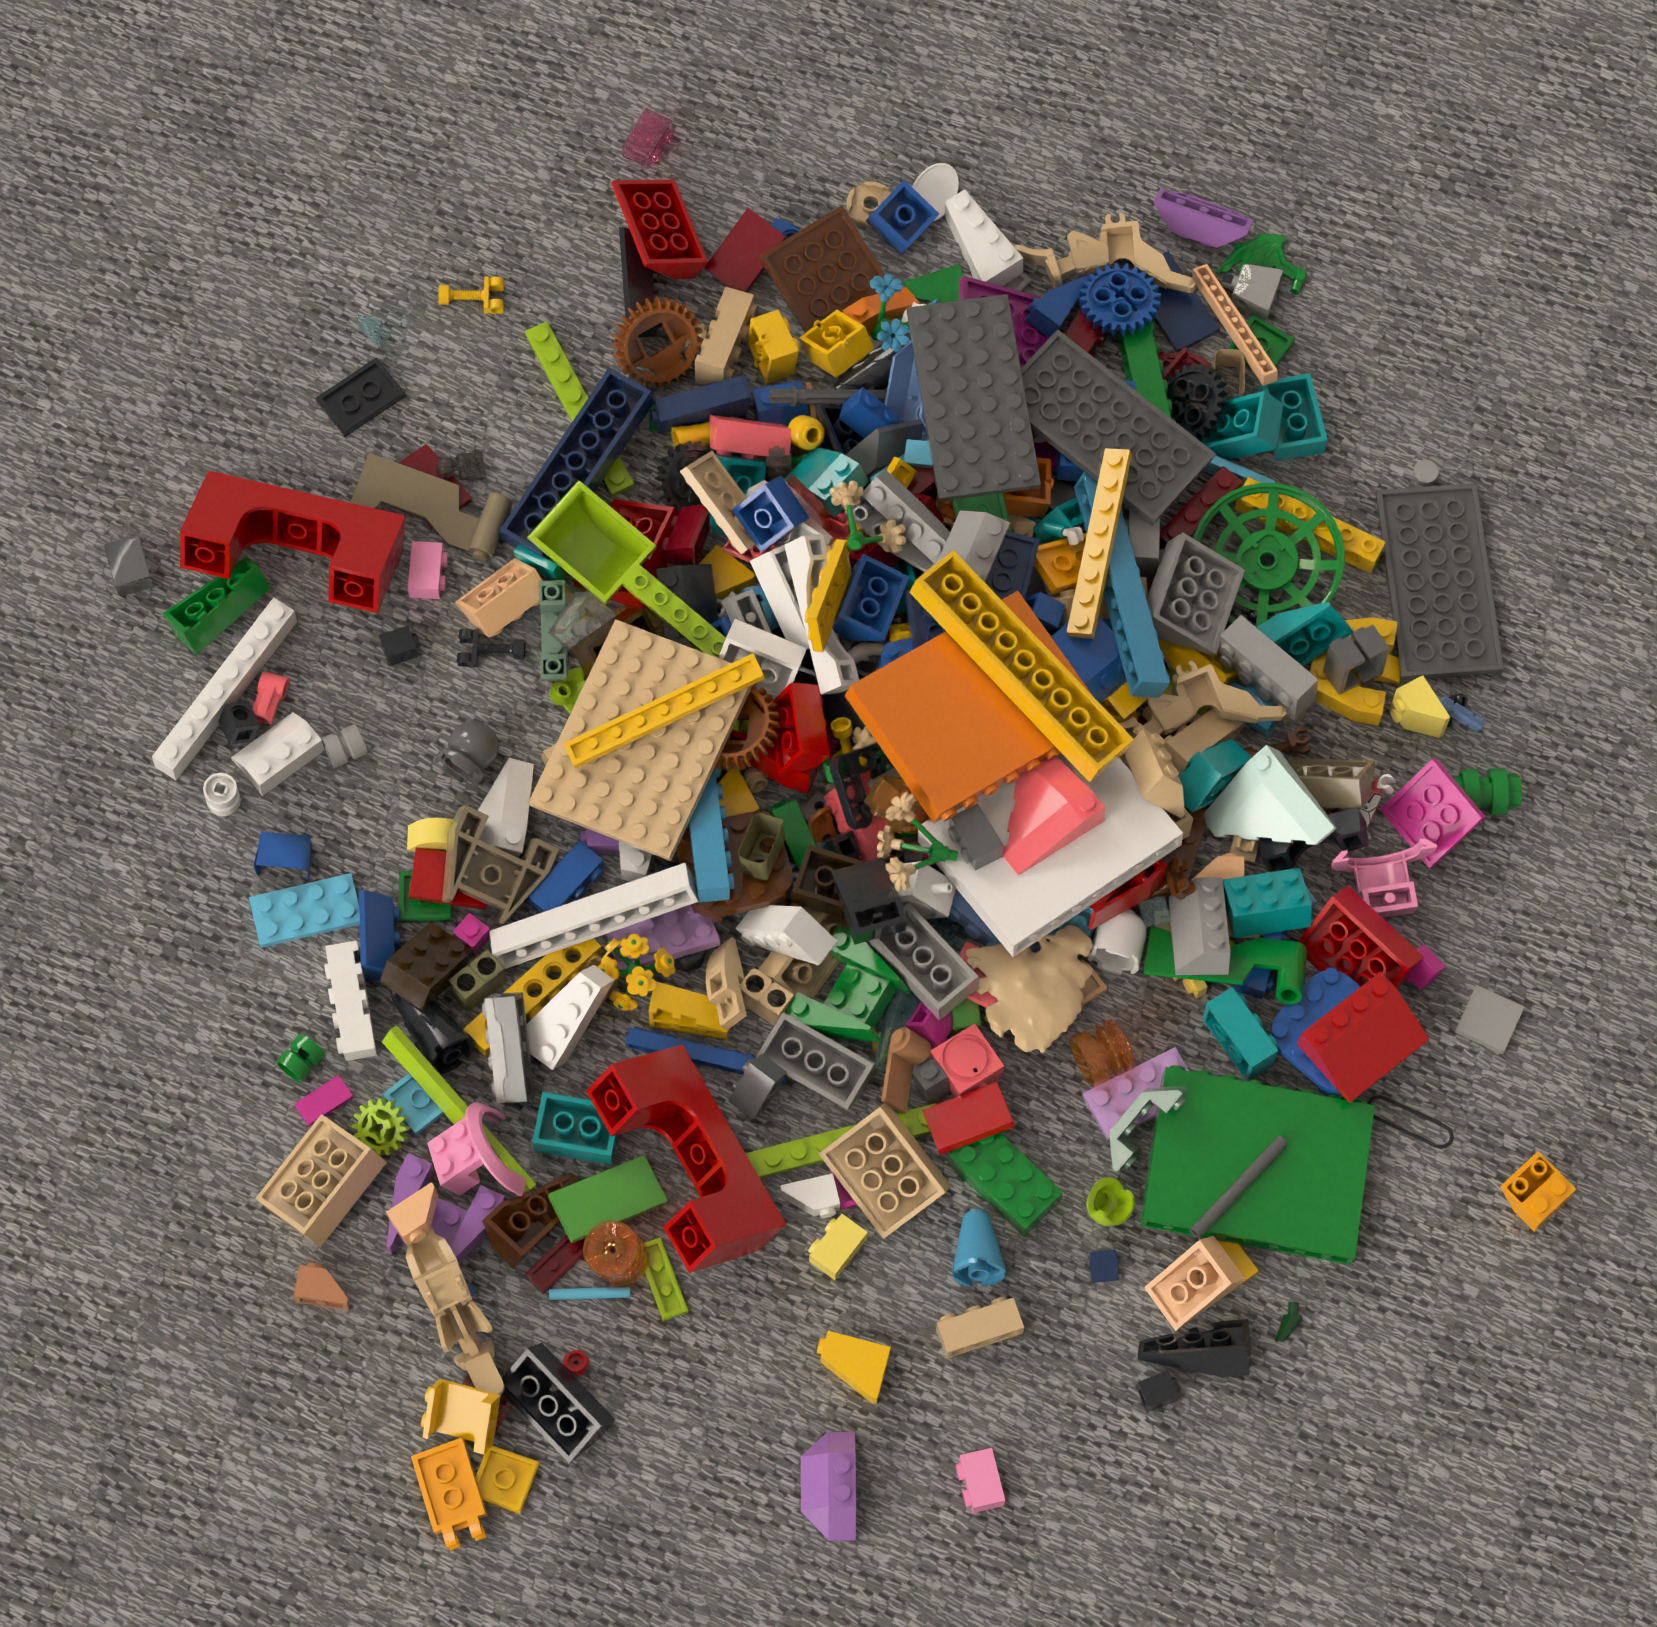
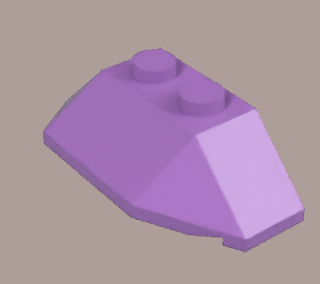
M1160 188L1154 199V204L1170 232L1176 233L1181 238L1199 241L1202 245L1218 248L1246 236L1254 221L1232 209L1177 191H1168L1167 189Z
M827 1432L801 1456V1513L828 1541H856L855 1432Z

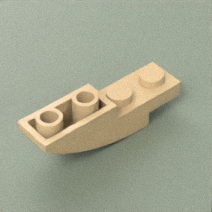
M733 937L712 952L706 969L708 1001L716 1005L720 1026L727 1030L747 1016L739 984L744 980V974L736 940Z

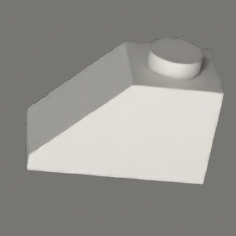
M833 1173L784 1184L780 1187L782 1198L812 1216L820 1215L821 1218H828L834 1216L836 1211H840V1201Z

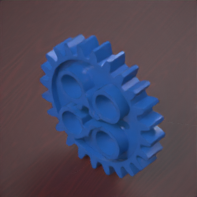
M1115 263L1114 269L1105 265L1104 272L1097 268L1096 274H1089L1088 281H1083V287L1080 289L1079 306L1082 307L1081 314L1086 315V322L1093 321L1094 329L1102 326L1103 334L1108 329L1111 330L1112 336L1116 334V331H1120L1122 337L1125 336V331L1128 330L1132 335H1135V328L1144 331V324L1151 326L1152 319L1157 318V311L1160 309L1161 294L1158 293V285H1153L1154 278L1146 279L1147 272L1137 273L1138 267L1136 266L1129 270L1127 263L1123 269L1119 267L1118 263Z

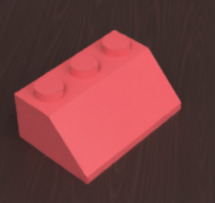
M710 415V447L717 450L716 454L731 456L732 452L742 453L741 457L746 459H756L757 455L766 456V461L781 463V458L789 459L791 429L788 426Z

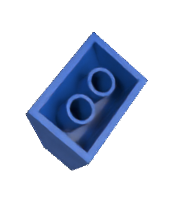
M863 554L852 568V576L832 627L833 631L850 640L884 641L909 576Z
M359 890L361 967L365 981H380L387 960L396 953V946H401L400 931H395V922L400 921L399 906H394L393 897L367 890Z

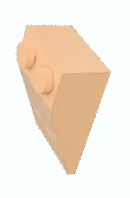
M1211 1236L1195 1243L1144 1288L1174 1330L1177 1331L1226 1296L1245 1278L1216 1238Z

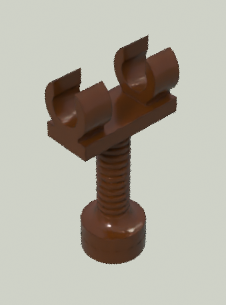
M1300 727L1294 733L1288 731V740L1286 742L1283 741L1270 747L1279 750L1281 753L1289 750L1293 757L1298 756L1297 753L1306 755L1311 751V746L1304 749L1298 746L1308 745L1310 737L1297 736L1308 733V730ZM1252 746L1243 748L1251 757L1261 750L1254 749Z
M1176 857L1170 860L1165 871L1167 880L1162 882L1148 899L1132 907L1136 914H1141L1149 909V902L1171 890L1172 896L1180 900L1195 892L1193 881L1189 883L1188 878L1179 880L1178 874L1188 870L1186 859L1182 861L1181 857Z

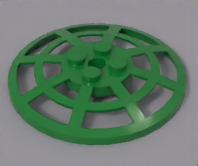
M1257 483L1231 491L1219 499L1206 512L1198 525L1194 539L1201 543L1206 528L1219 512L1227 520L1229 525L1220 535L1213 551L1245 570L1238 591L1247 584L1259 590L1258 604L1247 601L1238 594L1234 601L1244 608L1257 611L1256 625H1254L1256 628L1267 621V613L1283 611L1296 604L1301 608L1313 606L1306 596L1315 586L1320 570L1335 571L1331 587L1321 603H1330L1342 579L1345 564L1344 545L1335 520L1318 500L1306 492L1289 485ZM1269 493L1267 509L1252 510L1237 517L1228 506L1235 500L1248 495ZM1279 494L1300 500L1311 507L1316 514L1304 523L1293 514L1278 510ZM1266 517L1265 530L1250 534L1243 525V523L1249 520ZM1276 518L1290 522L1298 530L1289 538L1275 531ZM1323 521L1329 528L1334 540L1336 560H1321L1319 544L1312 531ZM1235 531L1243 541L1238 553L1223 552L1227 539ZM1305 537L1310 544L1313 560L1298 559L1295 545ZM1268 554L1274 558L1275 562L1272 566L1266 567L1261 564L1260 558ZM1296 570H1312L1307 584L1300 591L1291 582ZM1283 588L1292 597L1283 603L1268 605L1270 591ZM1229 615L1227 622L1232 624L1236 619Z

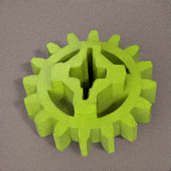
M379 1098L378 1101L372 1099L368 1101V1105H361L359 1108L362 1113L354 1114L358 1123L352 1124V1128L358 1129V1133L353 1136L360 1138L361 1142L373 1151H376L379 1156H383L384 1153L390 1155L394 1153V1149H401L402 1144L400 1141L408 1140L404 1131L410 1130V1126L404 1125V1121L408 1120L409 1117L400 1114L404 1108L402 1106L394 1108L395 1101L391 1100L386 1103V1098ZM382 1124V1125H383V1129L380 1130V1129H379V1125Z

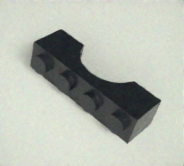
M1358 807L1327 815L1336 829L1319 844L1331 843L1340 847L1342 851L1347 850L1348 852L1369 846L1367 824ZM1260 837L1259 839L1261 859L1269 872L1294 868L1301 854L1314 846L1308 845L1306 841L1293 840V843L1274 842L1272 838Z

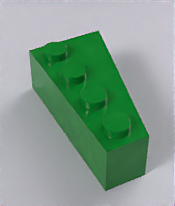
M246 556L236 563L230 579L215 577L165 611L163 615L175 636L197 656L270 588L258 566Z

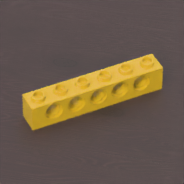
M1248 477L1243 487L1260 482ZM1259 493L1236 500L1235 510L1247 513L1252 510L1267 509L1269 493ZM1279 494L1278 510L1293 514L1304 523L1316 514L1311 507L1287 495ZM1266 517L1255 518L1266 524ZM1333 517L1342 536L1344 561L1371 574L1383 552L1385 541ZM1276 518L1275 529L1290 536L1298 530L1290 522ZM1323 521L1312 532L1319 544V549L1336 557L1334 540L1329 528ZM1306 537L1301 540V541H1303V542L1309 544V542H1308V540H1307Z
M593 938L549 953L504 993L523 992L527 1022L529 1019H533L593 958L601 957V945ZM570 955H578L580 957L579 961L575 963L567 961V958ZM552 972L561 974L557 980H551L547 976ZM533 989H538L542 992L538 997H531L528 993ZM482 1012L464 1028V1031L472 1037L475 1047L487 1058L491 1052L490 1044L486 1042L485 1032L488 1028L487 1018L483 1016Z

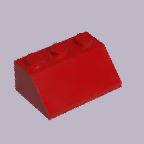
M790 683L771 702H775L778 707L774 712L780 714V718L774 721L779 722L781 728L773 729L779 735L778 738H773L779 776H786L819 767L830 756L831 751L827 739V722L823 715V698L820 695L819 685Z

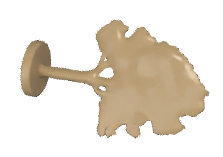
M1067 925L1065 928L1057 931L1055 935H1045L1037 942L1040 943L1041 949L1037 952H1032L1027 947L1012 957L1002 944L982 948L973 947L966 951V955L969 958L966 962L973 969L977 967L986 975L985 978L979 979V988L976 991L979 994L989 991L992 996L997 997L998 1002L986 1007V1015L991 1030L999 1035V1037H1003L1004 1032L1010 1029L1015 1036L1014 1042L1016 1046L1024 1052L1039 1049L1041 1053H1045L1052 1042L1062 1032L1067 1031L1068 1027L1077 1018V1014L1081 1012V1003L1084 999L1081 988L1085 987V982L1093 971L1089 965L1080 962L1077 959V955L1081 954L1084 957H1088L1093 948L1091 938L1075 925Z

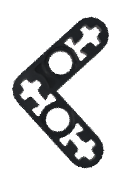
M877 741L839 755L830 762L831 776L846 823L854 830L867 828L872 822L871 809L859 774L891 763L886 754L876 757L875 753L882 751ZM861 753H864L868 759L865 767L859 761ZM845 764L846 769L841 771L840 766ZM850 777V781L844 782V779ZM849 785L855 790V797L853 799H850L847 795ZM858 803V806L852 808V804ZM861 814L862 818L857 821L856 816Z

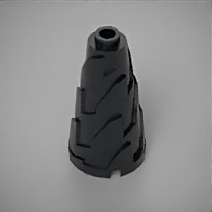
M909 332L907 334H904V336L908 337L911 340V335ZM882 344L869 352L866 358L850 368L847 374L836 381L833 388L860 390L862 387L866 390H883L887 388L892 359L897 352H894L892 347L886 351L881 347Z
M391 991L392 1001L403 1017L404 1025L415 1041V1047L440 1075L460 1066L462 1062L459 1058L463 1054L468 1059L473 1052L475 1042L452 1016L449 1017L435 1001H432L425 1009L420 1010L394 991Z

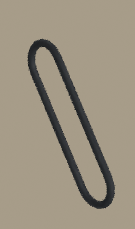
M1376 1095L1368 1101L1369 1105L1376 1099H1383L1445 1128L1449 1132L1450 1138L1446 1144L1439 1145L1374 1114L1373 1118L1435 1148H1447L1453 1142V1131L1446 1124L1386 1096Z

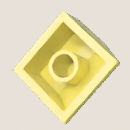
M1422 675L1396 689L1390 707V714L1396 723L1400 722L1404 729L1437 738L1442 737L1450 716L1424 676Z

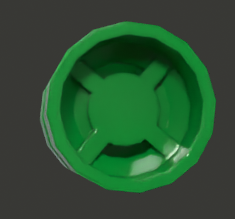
M299 1033L290 1044L291 1050H285L276 1060V1064L284 1073L302 1084L311 1074L310 1067H316L326 1054L312 1039ZM301 1053L307 1059H302L298 1054Z

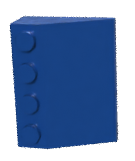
M1098 616L1094 639L1069 637L1066 633L1068 621L1053 633L1051 638L1093 697L1099 703H1102L1127 682L1114 632Z

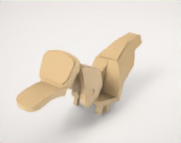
M1123 213L1119 214L1120 221L1118 223L1111 222V215H1106V224H1103L1099 241L1079 232L1071 231L1067 235L1070 247L1069 256L1056 260L1052 248L1038 250L1014 245V248L1023 257V262L1046 267L1047 275L1054 289L1062 286L1063 280L1074 275L1094 274L1097 268L1105 271V265L1110 267L1115 261L1126 259L1132 262L1134 267H1138L1137 273L1140 274L1146 271V279L1153 277V283L1160 287L1188 293L1195 291L1194 279L1170 271L1164 256L1142 241L1138 221L1126 222Z
M1189 661L1188 666H1190L1191 672L1189 670L1183 672L1181 666H1177L1176 674L1172 677L1174 685L1172 695L1161 694L1159 698L1149 697L1148 705L1150 707H1146L1142 713V716L1148 721L1142 726L1135 717L1119 724L1134 739L1142 729L1151 734L1169 735L1190 722L1193 716L1196 715L1197 710L1205 705L1212 706L1219 718L1249 723L1281 721L1286 715V709L1283 706H1260L1247 691L1223 684L1211 664L1198 669L1195 662Z
M431 1227L423 1240L408 1245L406 1260L413 1280L431 1313L436 1318L437 1330L444 1352H449L458 1340L463 1352L454 1357L456 1365L463 1371H468L475 1388L501 1395L504 1392L505 1386L492 1359L495 1356L494 1344L492 1340L480 1343L475 1333L478 1331L489 1333L493 1331L492 1326L478 1306L472 1301V1296L459 1262L445 1238L435 1234Z

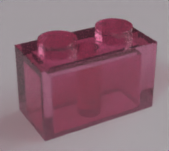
M645 108L622 145L623 157L647 169L650 168L653 162L657 163L662 154L661 148L665 143L669 144L673 137L672 120Z

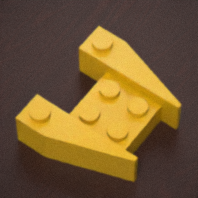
M1374 617L1345 620L1354 631L1362 627L1367 628L1374 625L1389 646L1388 654L1391 655L1398 622ZM1328 650L1311 661L1310 673L1318 679L1315 702L1352 721L1379 726L1383 714L1385 691L1360 687L1361 680L1355 671L1350 669L1358 680L1359 686L1339 695L1323 673Z

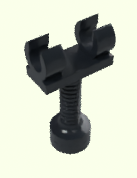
M464 628L459 630L458 639L460 643H473L472 654L468 652L457 653L459 667H478V658L481 652L482 654L510 653L513 655L514 660H525V639H514V642L510 645L481 644L479 629Z

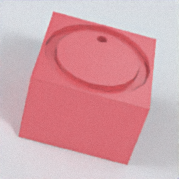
M975 1023L930 1051V1060L934 1058L947 1074L951 1094L954 1098L987 1086L1003 1077V1063Z

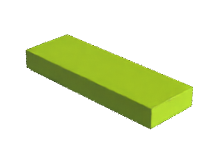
M661 1237L637 1245L636 1250L662 1320L666 1321L688 1313Z

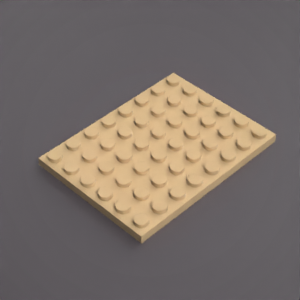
M615 619L528 802L529 805L671 861L753 685L575 769L563 743L731 664L725 660Z

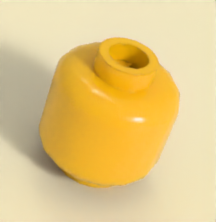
M797 416L788 425V428L791 429V443L798 448L804 450L815 449L820 446L824 439V427L821 422L810 416Z

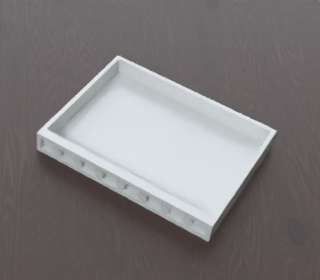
M1062 753L1057 756L1092 790L1104 805V822L1020 875L1016 874L1004 857L975 871L971 863L967 864L964 861L958 842L954 843L948 834L947 829L949 828L950 819L945 822L941 819L936 823L929 819L922 824L944 846H948L950 850L958 851L956 861L946 860V862L940 861L936 864L1012 957L1182 845L1183 832L1161 807L1143 798L1133 773L1120 758L1089 782ZM1016 781L1009 785L1004 782L999 785V789L994 794L988 797L984 794L977 798L978 805L1004 846L1008 844L1010 832H1007L1010 813L1014 811L1015 806L1013 796ZM962 807V808L958 809V810H957V813H959V812L965 810V808ZM918 830L919 844L930 848L932 843Z

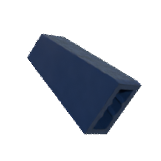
M746 375L655 399L653 409L649 411L651 424L656 426L658 434L671 432L672 427L709 422L710 415L746 419L751 401V393Z

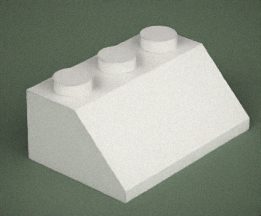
M734 619L719 659L733 663L753 653L765 679L757 682L758 689L764 687L767 691L765 695L770 694L775 699L790 683L794 682L807 648Z
M292 712L232 756L231 759L263 796L325 750L322 739L307 721Z

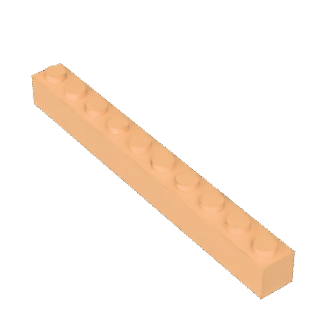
M1205 264L1194 268L1192 278L1238 349L1244 353V358L1261 384L1265 386L1277 381L1278 370L1209 266Z

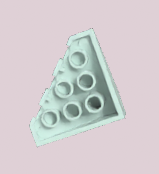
M1268 745L1262 748L1243 766L1204 813L1206 825L1215 837L1226 838V835H1239V837L1246 840L1259 841L1260 837L1272 838L1274 842L1293 843V840L1306 841L1308 845H1318L1336 829L1282 753Z

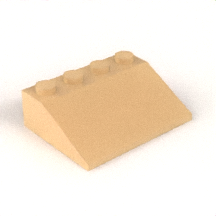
M883 1103L818 1153L883 1239L946 1193L951 1187L894 1110L886 1103Z
M321 1114L255 1199L321 1248L387 1162L370 1147Z

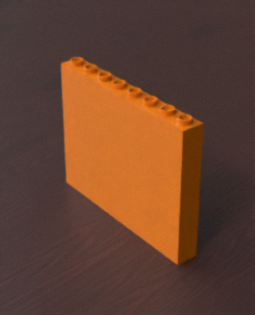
M1019 591L1002 599L1008 608L1091 694ZM946 631L850 685L845 694L851 706L933 823L941 819L944 822L948 821L957 814L958 809L962 807L965 809L970 808L978 802L977 798L984 794L986 797L994 794L999 789V785L1004 782L1007 785L1013 783L1020 777V773L1023 771L1031 772L1041 765V760L1046 757L1048 760H1052L1061 753Z

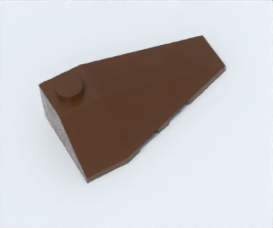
M569 1173L533 1191L524 1192L522 1196L501 1202L482 1220L494 1251L514 1269L560 1223L548 1198L549 1194L580 1180L573 1173Z

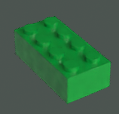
M1001 1133L955 1149L948 1156V1165L1023 1237L1062 1199L1063 1192Z

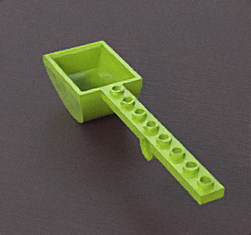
M578 481L527 537L605 605L623 586L686 639L693 649L719 658L726 637L641 566L655 551L656 545L581 481Z

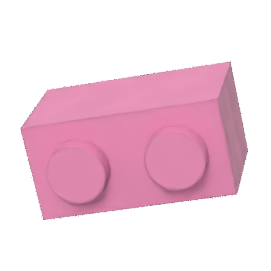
M412 541L408 578L409 597L440 599V592L446 589V576L442 575L443 567L447 568L448 552H444L443 543Z
M992 1448L960 1455V1463L956 1464V1471L959 1481L964 1480L966 1490L962 1491L965 1506H971L972 1513L1004 1506L1005 1497Z

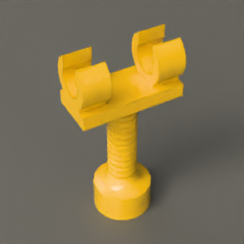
M484 277V290H479V292L478 290L453 291L449 285H439V305H449V302L453 299H479L484 301V314H503V300H489V291H504V278Z
M846 717L835 719L831 723V730L833 736L840 740L842 749L831 760L839 755L853 751L849 737L853 733L851 720ZM859 756L861 765L865 767L868 759Z

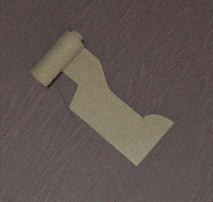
M369 453L350 503L371 508H377L380 503H384L425 518L448 545L472 553V556L478 560L486 561L487 558L491 559L494 556L501 537L499 530L508 518L513 501L502 494L489 493L481 518H477L459 511V485Z

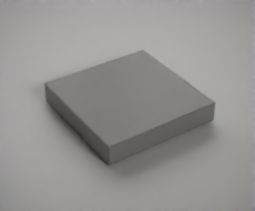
M1476 985L1455 1033L1503 1054L1524 1006Z

